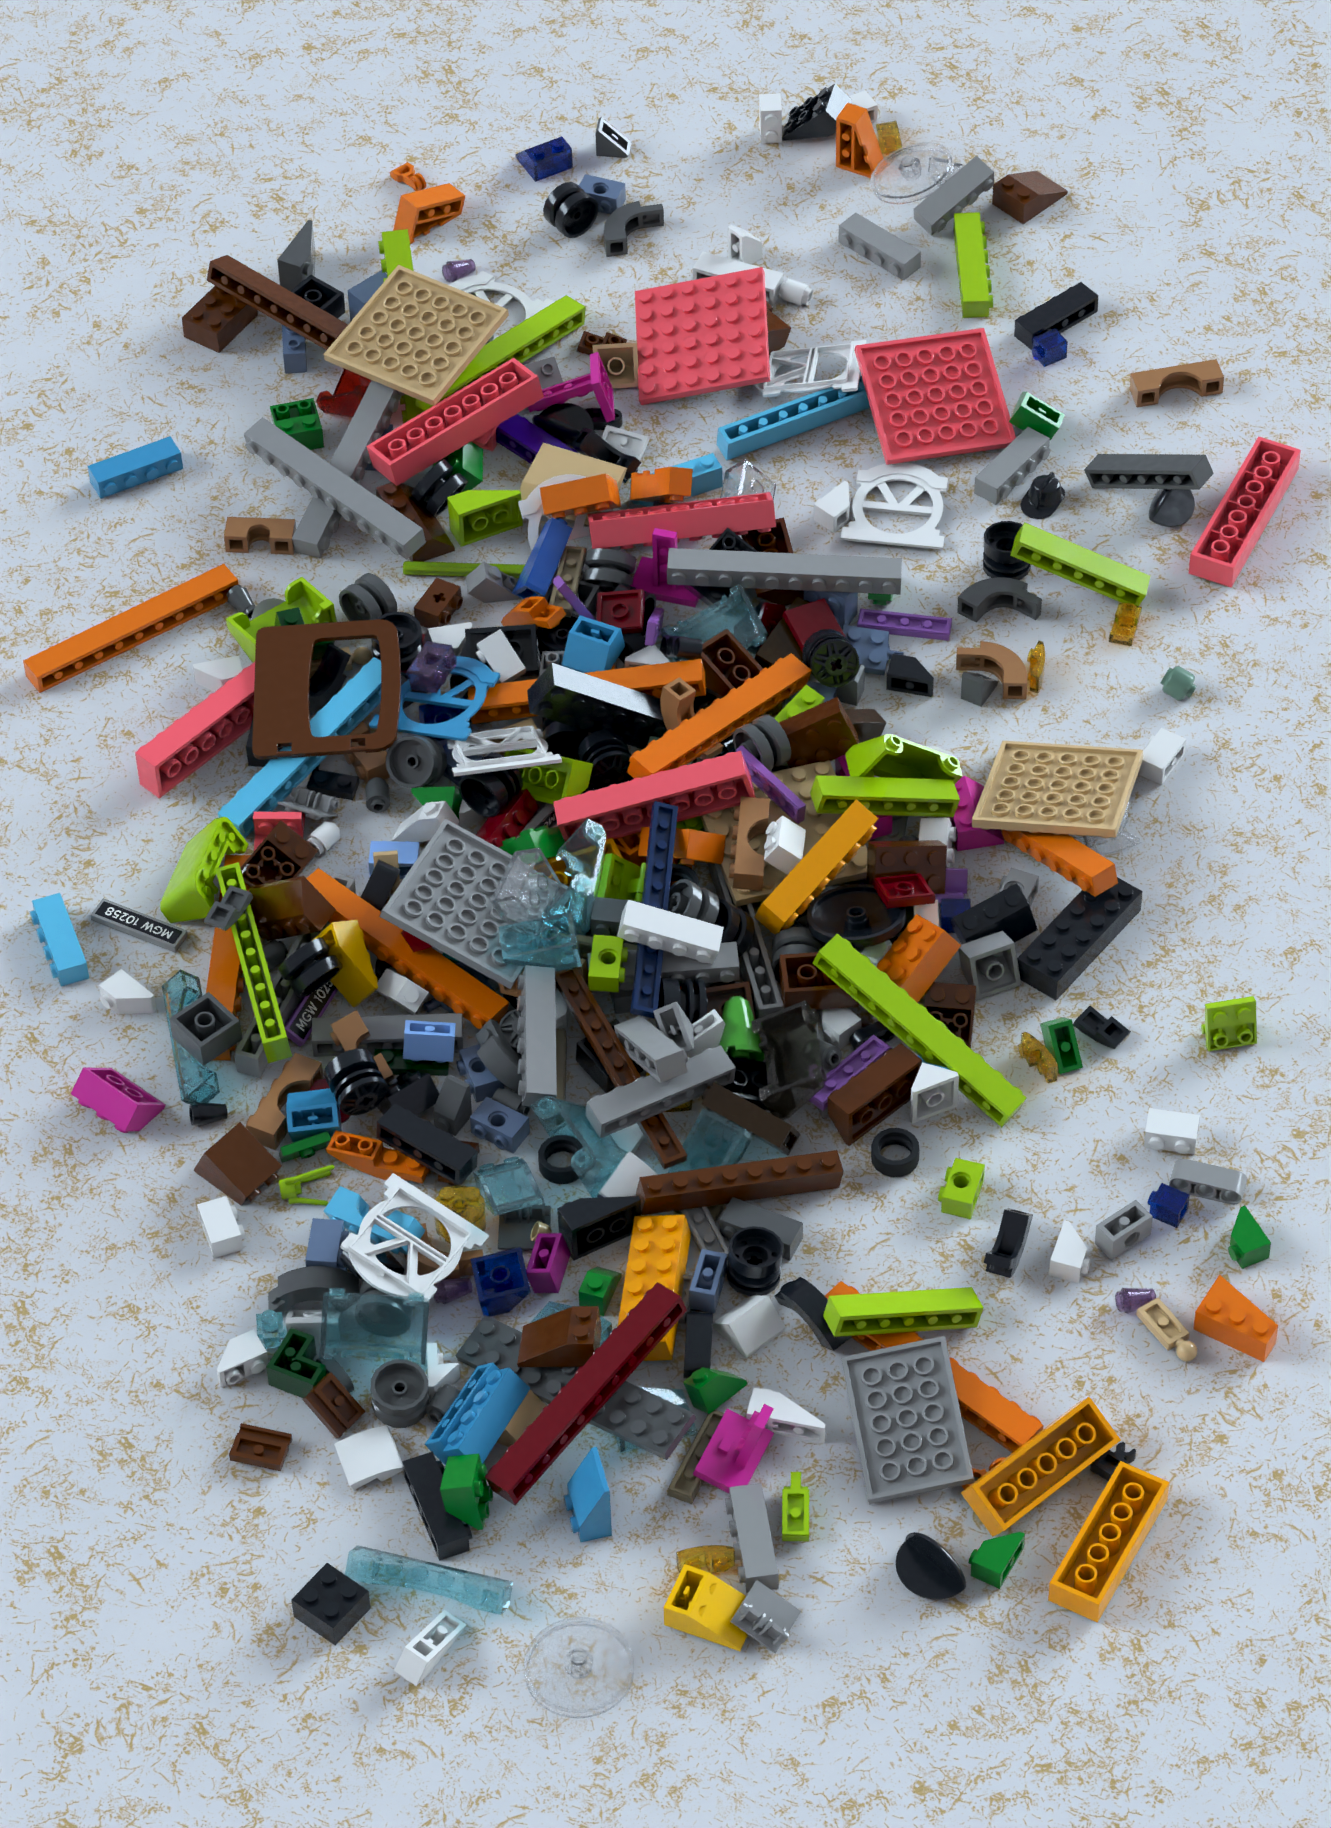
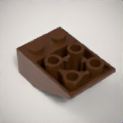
M280 820L241 866L244 882L249 887L296 878L312 861L318 850Z
M933 982L925 993L924 1007L935 1019L943 1022L950 1032L956 1037H960L971 1049L976 986Z

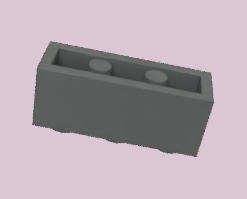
M732 1197L720 1218V1233L728 1240L742 1228L755 1226L773 1231L780 1237L783 1243L782 1258L789 1261L803 1239L802 1222Z

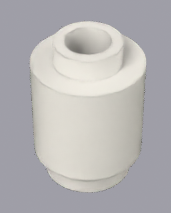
M788 279L781 284L779 294L782 295V300L800 306L803 304L808 306L812 299L813 289L809 288V285Z
M324 821L307 837V842L318 850L315 856L325 854L340 840V830L336 824Z

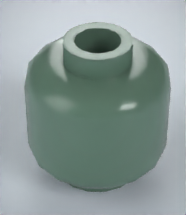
M1175 666L1173 669L1169 667L1160 682L1163 685V692L1178 701L1183 700L1185 696L1190 698L1197 687L1193 684L1195 676L1180 666Z

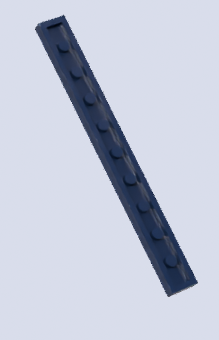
M654 801L651 812L642 904L668 911L678 806ZM638 943L631 1014L655 1019L653 1011L658 1009L664 950L653 949Z

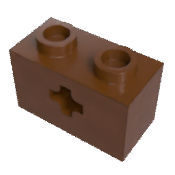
M436 577L414 606V617L420 622V625L426 628L447 625L453 613L462 606L461 586Z

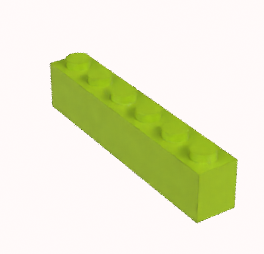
M980 212L954 213L953 232L962 317H989V308H993V295H989L992 292L991 280H987V278H990V266L985 264L988 263V250H984L987 248L986 236H982V234H985V221L980 220Z
M1025 522L1015 536L1011 556L1135 609L1139 607L1147 594L1150 575Z
M816 775L810 791L816 813L843 814L857 799L874 815L954 817L960 801L954 781L948 779Z
M972 1287L829 1296L823 1317L833 1336L839 1337L976 1328L984 1307Z

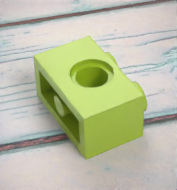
M605 935L593 936L588 973L589 990L619 992L620 983L625 982L626 968H622V964L628 960V947H624L623 938Z
M955 1158L953 1166H948L946 1170V1186H941L938 1195V1201L942 1202V1213L967 1219L972 1218L984 1182L985 1164Z

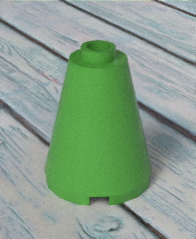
M741 996L729 998L724 1003L722 1019L725 1022V1027L719 1046H722L728 1056L764 1061L765 1052L749 1001Z

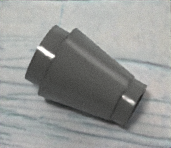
M241 585L233 586L226 595L228 603L239 612L246 614L249 619L252 618L255 605L247 588Z

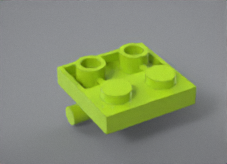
M613 853L605 854L597 897L642 902L646 863H642L640 867Z
M1254 996L1205 1004V1024L1201 1025V1031L1206 1036L1208 1052L1257 1044L1256 1000Z

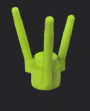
M334 1165L322 1167L298 1176L280 1179L279 1186L282 1200L288 1199L289 1204L302 1203L327 1206L328 1201L299 1198L297 1195L302 1194L301 1183L330 1176V1170L335 1168Z

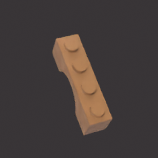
M1217 359L1131 373L1130 392L1136 407L1158 404L1161 395L1174 388L1190 389L1201 397L1223 393L1224 375Z
M741 796L740 806H735L734 820L739 821L738 825H733L732 839L737 840V844H732L730 859H735V864L730 863L729 878H734L733 888L762 891L765 865L764 856L755 852L749 845V842L754 837L766 833L770 799Z
M295 1053L291 1060L284 1064L281 1075L278 1079H274L269 1093L266 1097H262L257 1111L254 1115L249 1116L246 1123V1129L263 1146L273 1150L278 1148L288 1133L286 1116L280 1111L284 1104L287 1103V1094L309 1091L315 1081L323 1079L322 1062Z

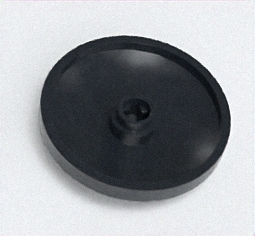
M850 884L833 888L816 897L807 910L808 928L815 938L827 944L836 934H839L842 938L847 939L854 948L869 947L885 942L898 934L906 922V907L887 909L872 884Z

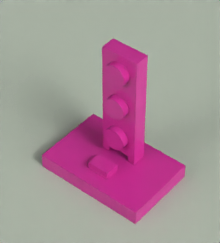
M599 353L590 354L589 374L542 389L544 398L529 406V412L542 411L550 405L556 403L563 404L568 399L577 396L583 397L589 392L594 391L606 422L615 420L613 387Z
M655 528L652 534L653 558L641 557L633 577V586L636 589H643L654 594L656 600L696 608L699 598L687 590L684 585L667 584L669 548H678L677 532Z
M764 1404L760 1413L754 1411L750 1420L727 1408L692 1475L729 1493V1487L748 1485L774 1435V1432L765 1428L774 1408Z

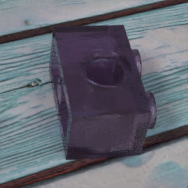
M430 641L425 643L407 670L411 689L431 693L438 692L440 687L446 682L452 669L456 667L457 658L454 655L452 645Z

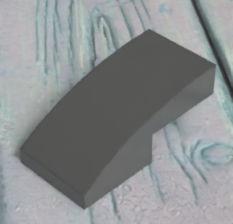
M230 885L221 902H214L204 923L226 931L244 913L253 899L252 893Z

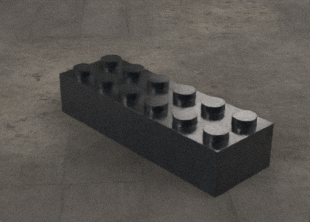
M551 663L527 690L529 713L590 733L602 729H611L619 732L627 745L639 749L647 747L650 736L661 738L667 732L661 713L660 698L555 663Z
M1118 877V884L1096 897L1087 891L1081 890L1017 958L1020 980L1057 1000L1141 911L1143 891Z

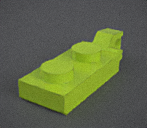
M791 1472V1486H784V1489H782V1541H809L808 1487L801 1486V1472Z

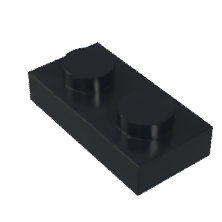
M314 769L306 787L309 790L315 791L316 794L320 792L336 798L353 800L359 786V777Z

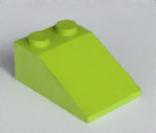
M467 490L447 497L450 531L460 547L523 526V519L518 505V501L522 500L519 490Z

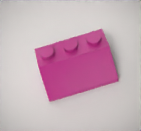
M962 776L955 783L960 798L954 817H946L950 818L952 826L956 827L957 838L954 843L957 852L1004 844L1001 829L984 830L972 827V817L984 786L966 776Z
M83 1067L71 1092L74 1097L79 1099V1104L92 1108L96 1111V1115L99 1118L111 1121L115 1124L114 1127L123 1133L140 1131L166 1106V1104L113 1068Z

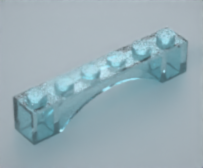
M180 969L162 985V992L181 1101L190 1105H195V1102L208 1103L220 1093L217 1073L210 1070L206 1065H201L172 1038L169 1018L203 996L199 977Z
M359 1545L349 1551L345 1575L355 1581L426 1591L457 1600L474 1609L499 1615L509 1608L513 1581Z

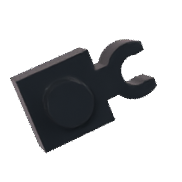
M1121 1442L1117 1444L1115 1452L1108 1450L1092 1462L1090 1470L1109 1481L1120 1461L1128 1464L1135 1460L1136 1449L1124 1452L1126 1443Z

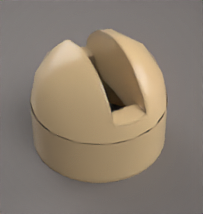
M537 1221L531 1231V1241H536L538 1233H551L550 1226Z

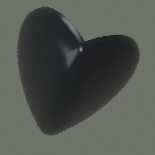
M572 403L552 405L532 418L534 425L542 428L554 438H558L562 443L570 445L584 427L594 430L593 421L588 412Z
M1159 489L1150 505L1149 519L1165 527H1176L1186 523L1193 515L1195 509L1192 491L1188 489Z
M912 1532L906 1536V1540L899 1548L896 1556V1571L899 1579L909 1591L926 1599L942 1600L956 1596L966 1588V1580L960 1566L942 1545L922 1533Z

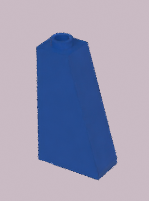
M551 518L546 521L512 594L521 599L532 596L545 597L573 529L567 526L568 523L565 520Z

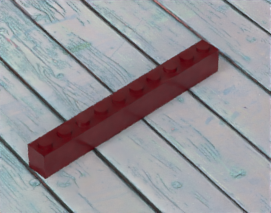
M523 789L515 795L497 816L489 817L476 833V836L498 848L503 846L502 841L511 837L517 838L539 809L536 800L528 789ZM404 930L401 932L413 952L433 947Z
M658 1282L645 1293L637 1306L628 1312L626 1318L617 1328L612 1330L606 1341L595 1349L590 1359L576 1371L574 1377L567 1385L559 1390L558 1395L551 1403L542 1409L535 1421L525 1428L520 1438L507 1449L497 1464L489 1469L485 1479L492 1491L513 1505H516L685 1314L687 1309L680 1295Z

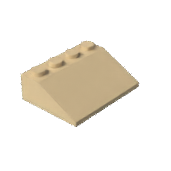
M543 443L525 475L519 491L521 492L522 500H525L539 484L552 477L565 474L591 477L605 473L617 481L618 491H620L627 468ZM600 511L588 512L587 514L600 513ZM568 515L563 519L575 524L577 515ZM586 515L584 527L589 526L588 515Z

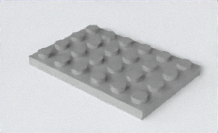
M945 1336L841 1357L869 1504L975 1482Z

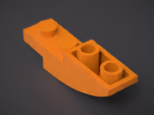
M532 596L521 600L503 617L501 623L503 626L535 624L536 627L551 629L559 625L566 612L563 607L549 605L545 597Z
M335 1130L326 1148L328 1154L341 1162L383 1180H387L394 1173L404 1180L423 1184L430 1170L397 1150L385 1148L380 1140Z

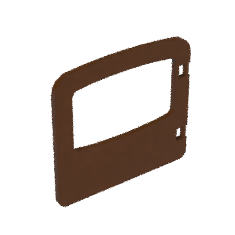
M376 619L263 627L257 631L252 750L255 758L265 760L278 759V757L296 758L352 754L353 752L372 753L385 751L393 745L397 739L400 715L401 660L398 631L392 622ZM377 639L381 654L382 682L377 730L371 734L314 737L310 727L309 686L315 644L325 641ZM365 741V746L352 747V742ZM291 746V751H278V747Z

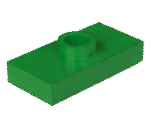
M326 1131L282 1146L279 1152L281 1162L284 1163L301 1157V1159L312 1157L316 1154L315 1151L327 1148L331 1140L330 1135Z

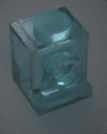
M266 1310L262 1314H256L257 1335L264 1348H278L285 1338L282 1312ZM265 1333H279V1337L264 1338Z

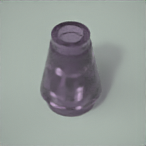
M472 259L448 261L442 267V274L446 281L454 282L474 272L476 266Z
M469 1278L443 1279L434 1284L438 1289L433 1297L436 1303L447 1304L468 1293H472V1283Z
M1122 1288L1121 1291H1117L1115 1294L1117 1309L1127 1314L1156 1299L1153 1288Z

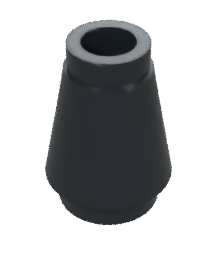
M195 1102V1105L189 1106L191 1124L201 1127L227 1119L226 1104Z

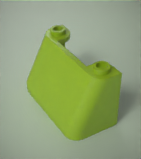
M300 577L287 586L285 602L249 621L246 614L238 612L226 618V623L232 636L251 662L254 663L257 631L263 627L275 626L276 612L299 607L304 624L337 622L334 604L307 580Z
M885 734L855 744L846 752L850 776L874 777L875 775L887 778L953 780L954 784L962 778L960 764L956 757L892 734Z
M227 817L215 818L185 845L160 902V910L170 923L206 918L215 902L214 894H217L219 891L213 883L216 875L215 869L219 868L225 854L245 853L248 843Z

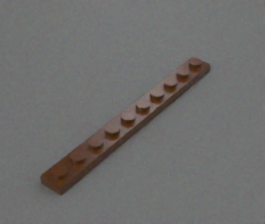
M575 964L555 971L556 987L615 1087L625 1086L641 1077ZM663 1113L637 1123L663 1169L687 1161L688 1155Z

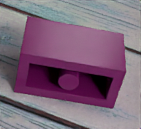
M538 1233L525 1272L534 1293H559L571 1255L562 1233Z

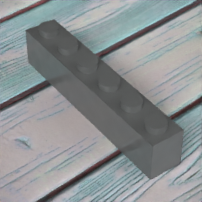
M1098 454L1084 469L1092 488L1200 490L1214 474L1206 455Z

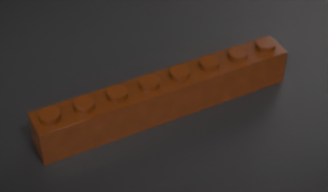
M229 255L210 261L207 274L208 282L325 350L332 345L348 326L345 322Z
M834 1150L639 1177L636 1196H639L641 1199V1214L648 1215L728 1204L732 1197L742 1201L836 1189L840 1186L844 1170L838 1151Z

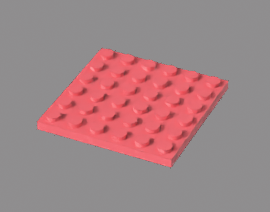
M763 267L635 291L638 390L641 405L770 382L765 272Z
M984 328L855 346L854 351L886 465L1006 448L1016 438L1013 425L1009 422L1010 415Z

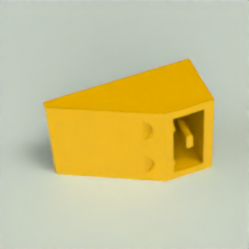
M358 920L332 922L314 939L323 938L330 947L327 956L336 955L342 963V969L330 981L352 1007H357L378 989L377 977L373 972L370 954L366 949L363 931L359 927Z
M684 1564L663 1607L664 1625L741 1651L748 1634L730 1621L746 1596L713 1574Z

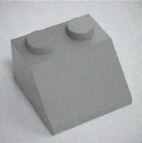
M1003 931L967 942L958 949L961 968L968 985L976 986V1001L1021 985L1015 943Z

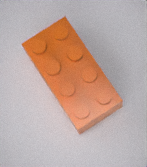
M916 914L876 967L880 971L885 972L897 986L905 989L909 996L918 1003L961 945L944 929Z

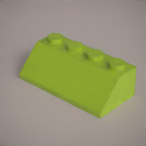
M526 748L505 751L504 756L532 754L535 750ZM561 756V763L518 768L523 778V788L521 790L527 788L535 800L554 804V801L565 797L580 795L588 788L593 764Z

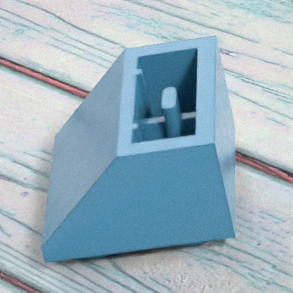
M580 615L569 631L562 666L582 673L610 670L625 647L621 628Z
M330 1088L287 1094V1124L292 1142H297L326 1131L329 1133L330 1138H332L335 1130L342 1131L340 1107Z

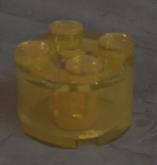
M460 1185L443 1187L439 1191V1195L435 1199L437 1202L485 1232V1201L478 1188ZM434 1216L437 1234L445 1238V1241L450 1244V1237L446 1228Z

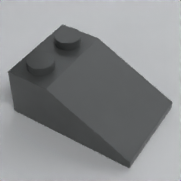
M308 220L277 259L280 285L289 291L294 289L308 276H315L316 252L312 220Z

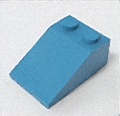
M593 1447L567 1483L568 1494L563 1496L566 1510L572 1511L573 1517H570L572 1532H578L580 1543L612 1536L610 1490L598 1449Z

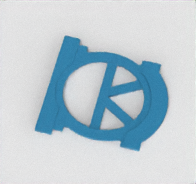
M463 656L440 657L426 662L416 661L409 671V676L412 677L401 686L398 732L466 741L472 732L471 728H468L470 726L468 721L481 708L488 689L495 686L500 678V673L492 672L487 665L476 659ZM456 674L468 678L465 682L441 695L439 675ZM429 679L431 694L411 692L418 683ZM475 686L474 700L453 698L468 687ZM404 701L466 710L445 722L422 724L409 719L405 715L403 703ZM376 714L369 723L370 728L377 729L379 715Z

